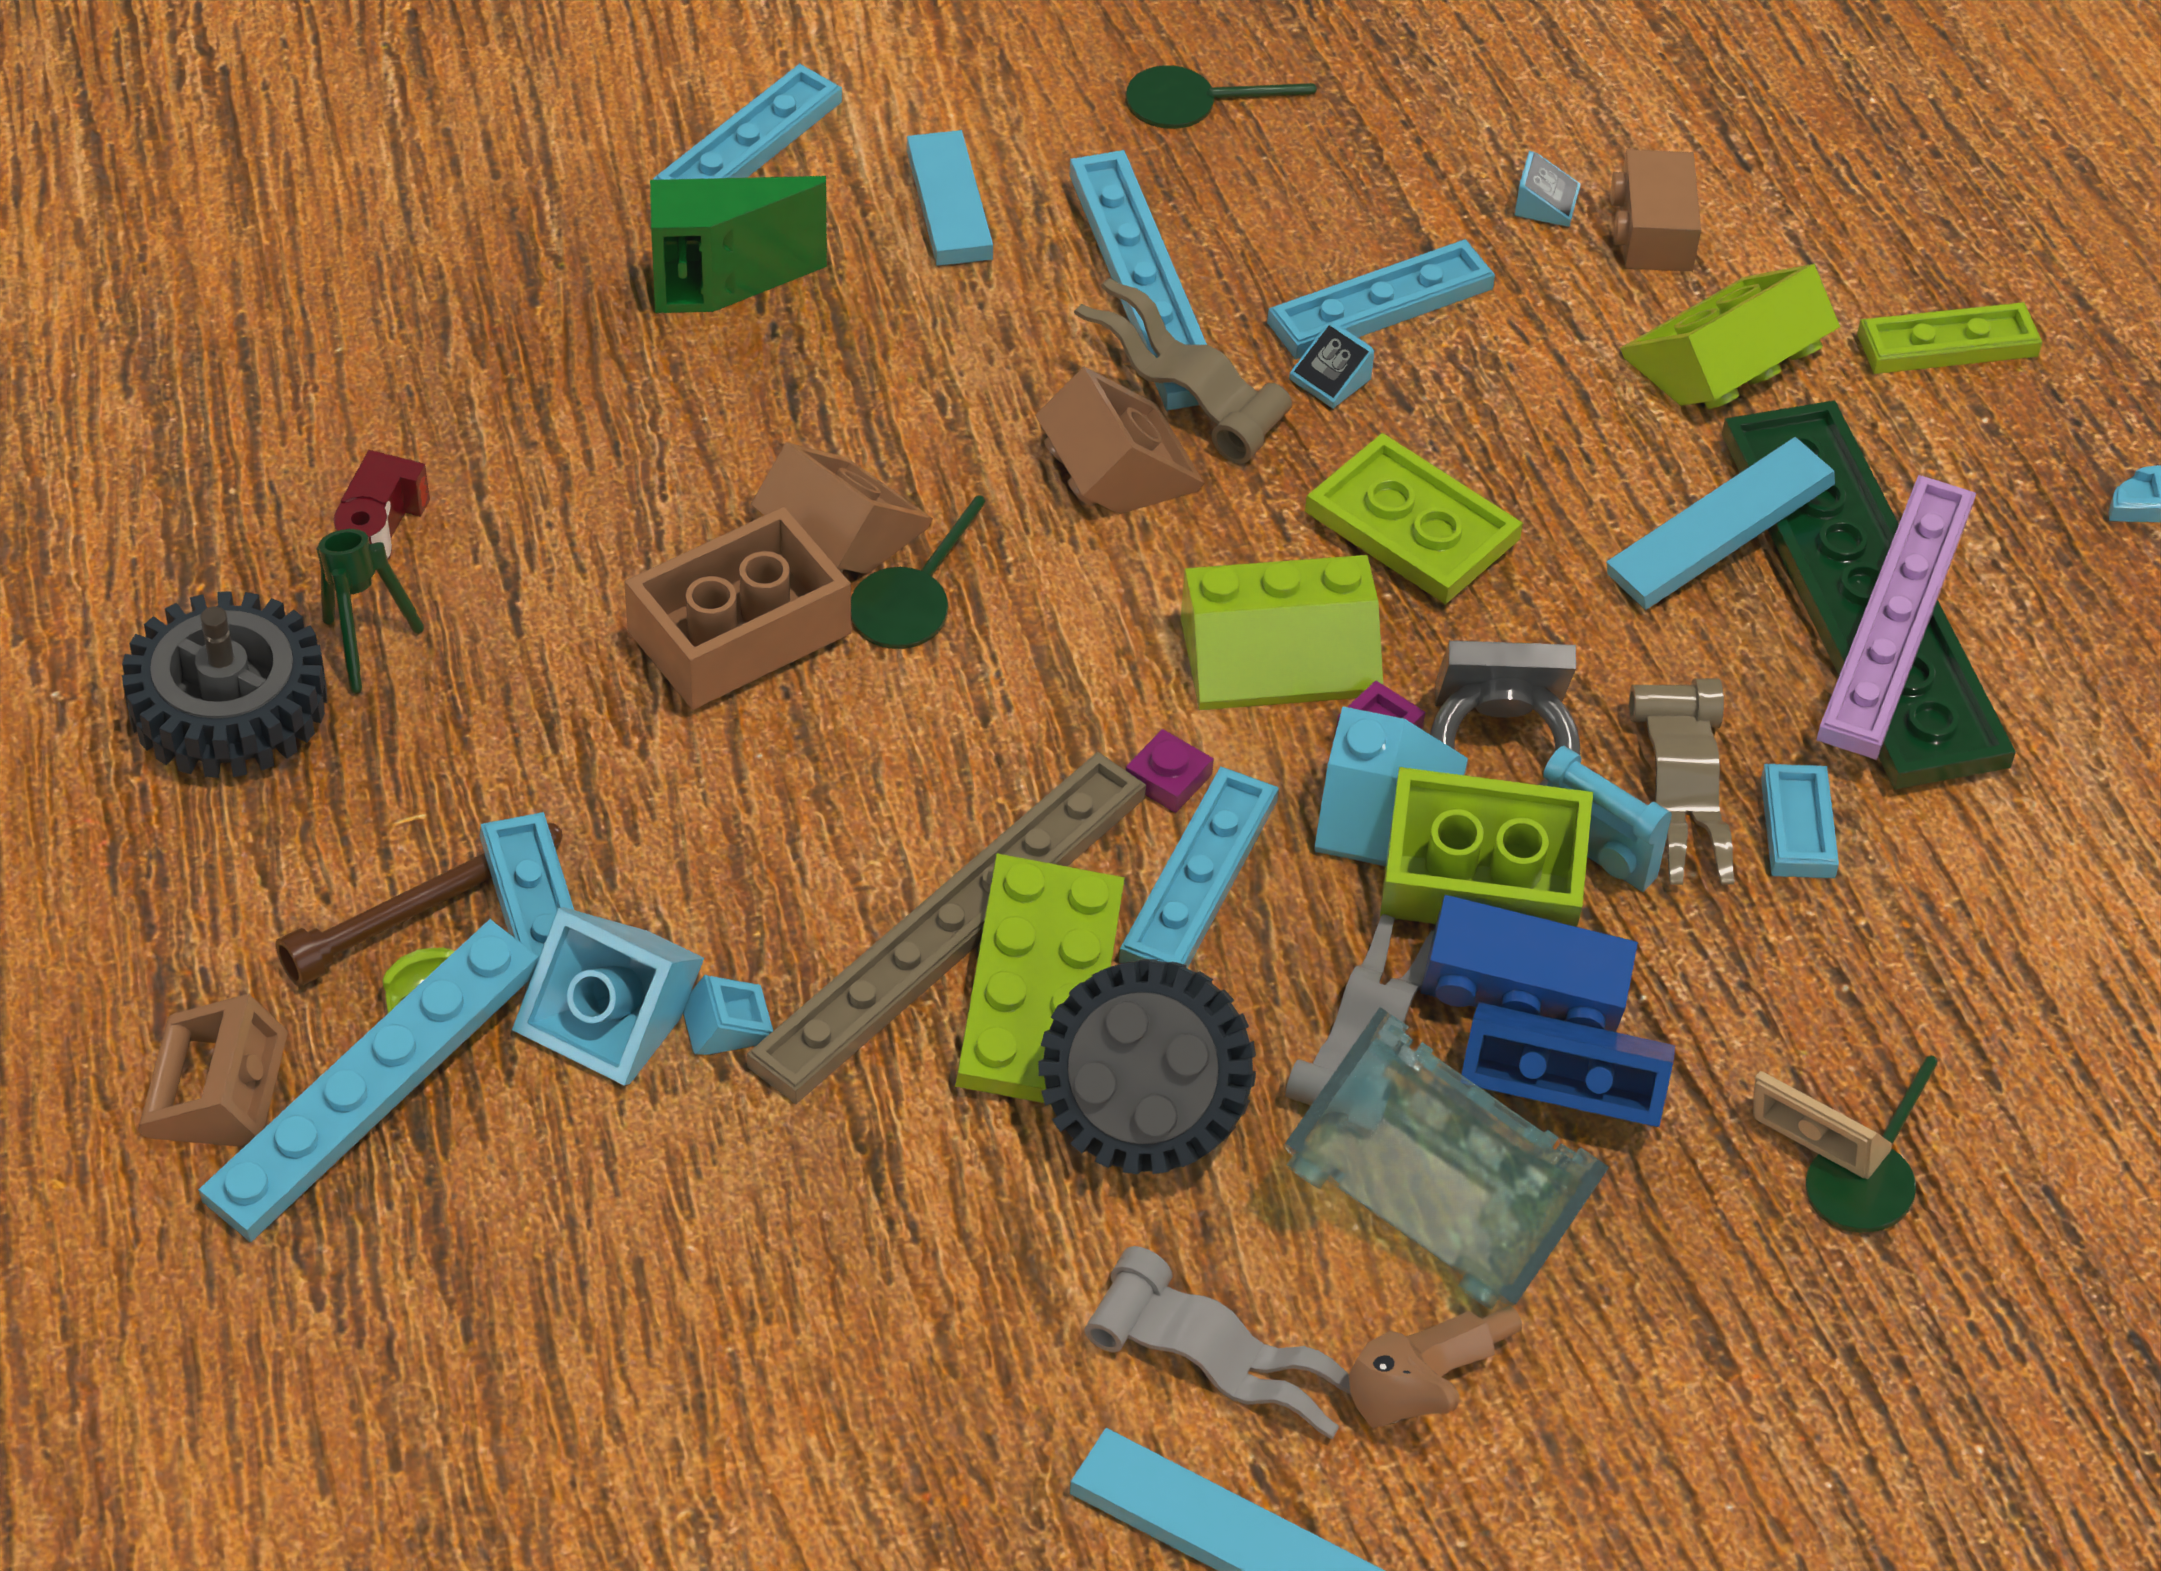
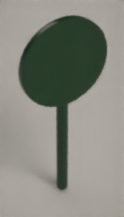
M1164 65L1148 68L1135 75L1127 86L1126 102L1130 111L1141 121L1159 128L1179 129L1195 125L1204 120L1213 108L1214 98L1309 95L1316 93L1317 86L1313 83L1211 87L1210 83L1202 75L1193 70L1179 66Z
M977 495L921 570L908 567L886 568L872 573L858 584L851 596V620L855 629L862 637L881 647L905 649L929 641L942 629L948 615V600L943 587L932 575L984 506L985 498L983 496Z
M1933 1055L1927 1056L1882 1135L1892 1145L1937 1066L1938 1060ZM1891 1149L1869 1179L1862 1178L1818 1154L1810 1164L1807 1172L1806 1192L1811 1206L1825 1221L1847 1231L1867 1233L1889 1228L1906 1216L1915 1199L1916 1181L1907 1161L1893 1149Z

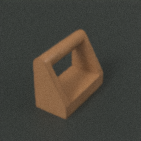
M250 994L170 1015L166 1023L139 1123V1132L143 1136L152 1139L237 1147L247 1145L265 1127L288 1030ZM190 1041L216 1043L202 1098L173 1105Z

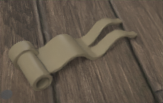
M1108 278L1101 287L1110 295L1126 301L1135 308L1143 320L1151 347L1158 358L1147 350L1134 325L1124 317L1113 312L1092 309L1084 304H1081L1074 311V314L1083 320L1100 324L1111 330L1121 341L1133 369L1144 379L1156 383L1173 382L1186 388L1196 398L1206 415L1218 424L1212 431V441L1217 451L1233 463H1247L1263 446L1266 433L1291 409L1292 400L1288 392L1276 383H1267L1259 391H1256L1241 378L1231 361L1221 351L1209 345H1185L1175 340L1167 331L1156 304L1147 294L1137 288L1119 284L1113 279Z
M1719 678L1693 679L1691 685H1631L1629 714L1631 722H1647L1649 738L1654 748L1656 762L1655 802L1672 813L1667 834L1670 885H1683L1688 838V824L1685 820V815H1691L1695 824L1705 828L1708 832L1714 849L1720 883L1734 884L1732 837L1729 825L1722 820L1720 814L1719 751L1711 728H1720L1723 720L1724 695L1722 682Z

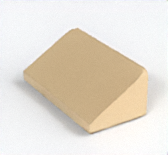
M1761 1070L1755 1076L1753 1117L1755 1120L1866 1179L1870 1178L1891 1151L1892 1143L1877 1132Z

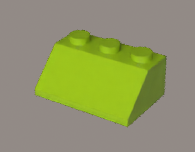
M1815 264L1745 276L1622 346L1620 350L1625 360L1680 406L1704 402L1707 409H1712L1736 399L1740 395L1737 387L1744 383L1756 384L1780 373L1779 363L1787 358H1790V360L1799 359L1818 351L1823 347L1820 339L1840 328V324Z
M1368 555L1185 568L1181 623L1199 710L1353 699L1363 693L1375 680L1383 684L1379 603Z
M1399 767L1380 917L1382 914H1385L1395 919L1436 924L1444 895H1449L1577 927L1583 906L1593 792Z

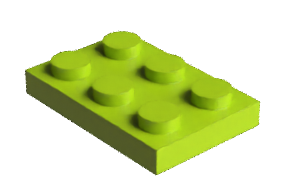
M1381 433L1311 491L1306 497L1305 512L1444 604H1447L1517 543L1521 538L1523 526L1521 521L1384 433Z

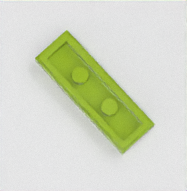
M2024 302L1860 319L1857 331L1858 338L1873 374L2038 357L2043 343Z

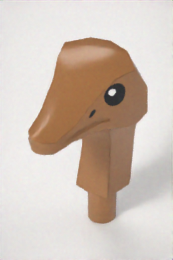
M1512 1306L1502 1308L1484 1318H1480L1467 1311L1412 1335L1405 1336L1402 1333L1389 1331L1368 1342L1349 1373L1350 1393L1357 1410L1372 1428L1386 1426L1421 1415L1447 1414L1450 1411H1454L1459 1404V1393L1454 1384L1442 1378V1376L1452 1369L1494 1356L1495 1343L1522 1330L1520 1315Z

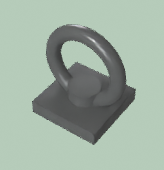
M1449 640L1435 681V706H1441L1434 719L1430 735L1455 750V737L1458 727L1464 717L1474 708L1483 715L1500 718L1518 717L1534 710L1548 724L1554 737L1555 751L1561 746H1566L1580 755V739L1576 724L1570 712L1562 703L1576 670V645ZM1544 778L1538 785L1547 786L1548 780Z

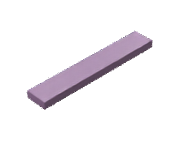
M1918 475L1820 724L1817 741L1877 760L1973 507L1976 492Z

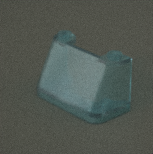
M1379 1007L1367 1021L1283 1144V1147L1293 1155L1286 1166L1302 1179L1319 1189L1327 1180L1458 1272L1463 1278L1457 1286L1480 1304L1491 1310L1498 1300L1506 1305L1514 1306L1609 1167L1581 1147L1575 1153L1570 1148L1559 1144L1555 1150L1553 1145L1559 1137L1549 1130L1542 1132L1432 1055L1433 1049L1423 1042L1414 1050L1411 1049L1409 1046L1413 1040L1405 1034L1408 1026Z

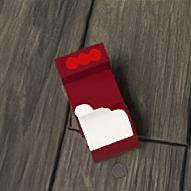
M368 449L335 512L333 519L335 531L343 529L364 531L368 535L370 544L377 542L384 544L388 560L392 553L391 538L404 514L408 513L421 517L430 501L425 464Z

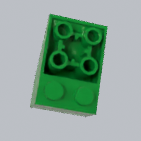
M826 176L650 180L655 313L714 312L827 267Z

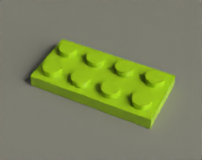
M996 854L955 1087L1045 1103L1041 1091L1046 1089L1044 1076H1039V1061L1044 1059L1045 1047L1041 1046L1044 1031L1050 1029L1054 1020L1050 1017L1057 1006L1066 1001L1070 996L1068 993L1074 987L1092 977L1093 974L1111 967L1125 877Z

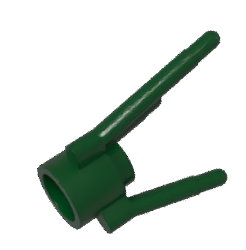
M343 529L323 537L316 548L321 567L322 620L327 625L334 622L336 591L349 688L353 694H358L362 691L351 595L369 588L372 583L371 577L375 574V570H377L411 629L419 634L423 632L424 624L388 563L384 544L381 542L370 544L368 535L364 531Z

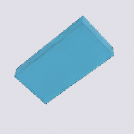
M1764 764L1761 784L1771 875L1835 878L1839 867L1827 766Z

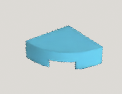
M2161 465L2140 468L2133 477L2127 479L2116 488L2109 507V521L2161 522Z

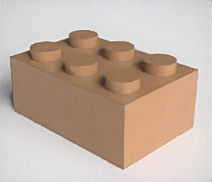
M785 507L777 509L624 581L627 631L692 710L851 634V583Z

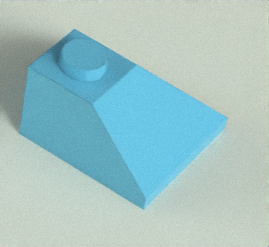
M1343 706L1327 766L1315 841V852L1386 866L1399 767L1465 775L1468 758L1406 719Z
M565 907L558 908L512 1031L622 1085H629L681 1019L704 957L647 930Z

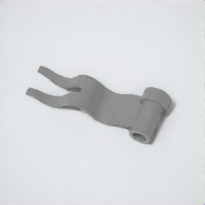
M1382 914L1366 958L1361 965L1355 966L1350 975L1337 1018L1327 1041L1320 1048L1313 1064L1297 1059L1289 1076L1285 1097L1347 1117V1125L1370 1133L1375 1132L1380 1122L1390 1089V1082L1380 1078L1393 1058L1411 1002L1416 992L1421 990L1434 930H1431L1415 961L1402 978H1392L1386 985L1380 984L1395 921L1394 917Z
M1138 1246L1127 1247L1111 1272L1112 1285L1084 1329L1086 1336L1093 1344L1109 1352H1118L1126 1340L1130 1339L1150 1349L1179 1354L1199 1366L1211 1383L1231 1400L1246 1405L1275 1403L1287 1407L1303 1417L1321 1434L1330 1439L1334 1438L1339 1426L1328 1418L1299 1387L1285 1380L1259 1379L1249 1374V1371L1270 1373L1292 1368L1306 1370L1325 1378L1342 1391L1351 1394L1349 1374L1341 1366L1319 1350L1306 1346L1276 1348L1262 1343L1252 1336L1232 1310L1219 1301L1206 1296L1182 1293L1168 1287L1172 1280V1271L1159 1255Z

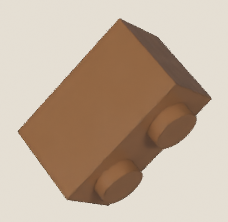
M1626 149L1623 171L1613 172L1611 181V206H1620V211H1616L1614 220V244L1623 245L1625 269L1693 272L1701 234L1694 152Z

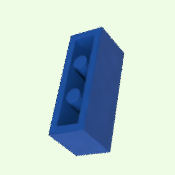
M1444 895L1433 932L1420 993L1437 997L1443 1003L1456 1007H1477L1478 1002L1616 1032L1626 1008L1638 942Z
M1478 1002L1472 1021L1460 1083L1659 1127L1674 1063L1675 1045Z

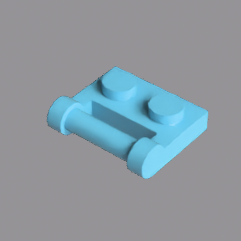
M1561 746L1549 759L1544 769L1543 777L1548 780L1547 786L1593 792L1587 857L1601 865L1611 876L1623 879L1644 892L1658 877L1672 813L1656 802H1651L1649 805L1643 803L1581 764V756L1566 746Z

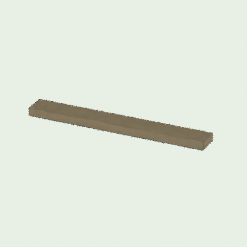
M1096 752L747 1053V1068L793 1103L797 1104L980 944L997 853L1069 866L1145 799L1146 784L1101 753Z

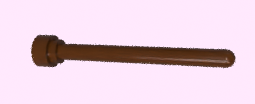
M547 823L554 846L556 847L562 841V830L554 823ZM485 853L323 932L317 928L308 932L304 928H299L277 939L275 942L277 955L286 974L296 986L302 987L324 976L326 973L325 967L334 963L333 956L491 879L492 876Z

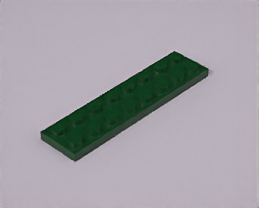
M1835 400L1725 418L1721 435L1740 473L1794 437L1798 438L1834 470L1835 484L1767 530L1840 676L1899 523ZM1938 599L1878 755L1894 790L2011 768L2016 753Z

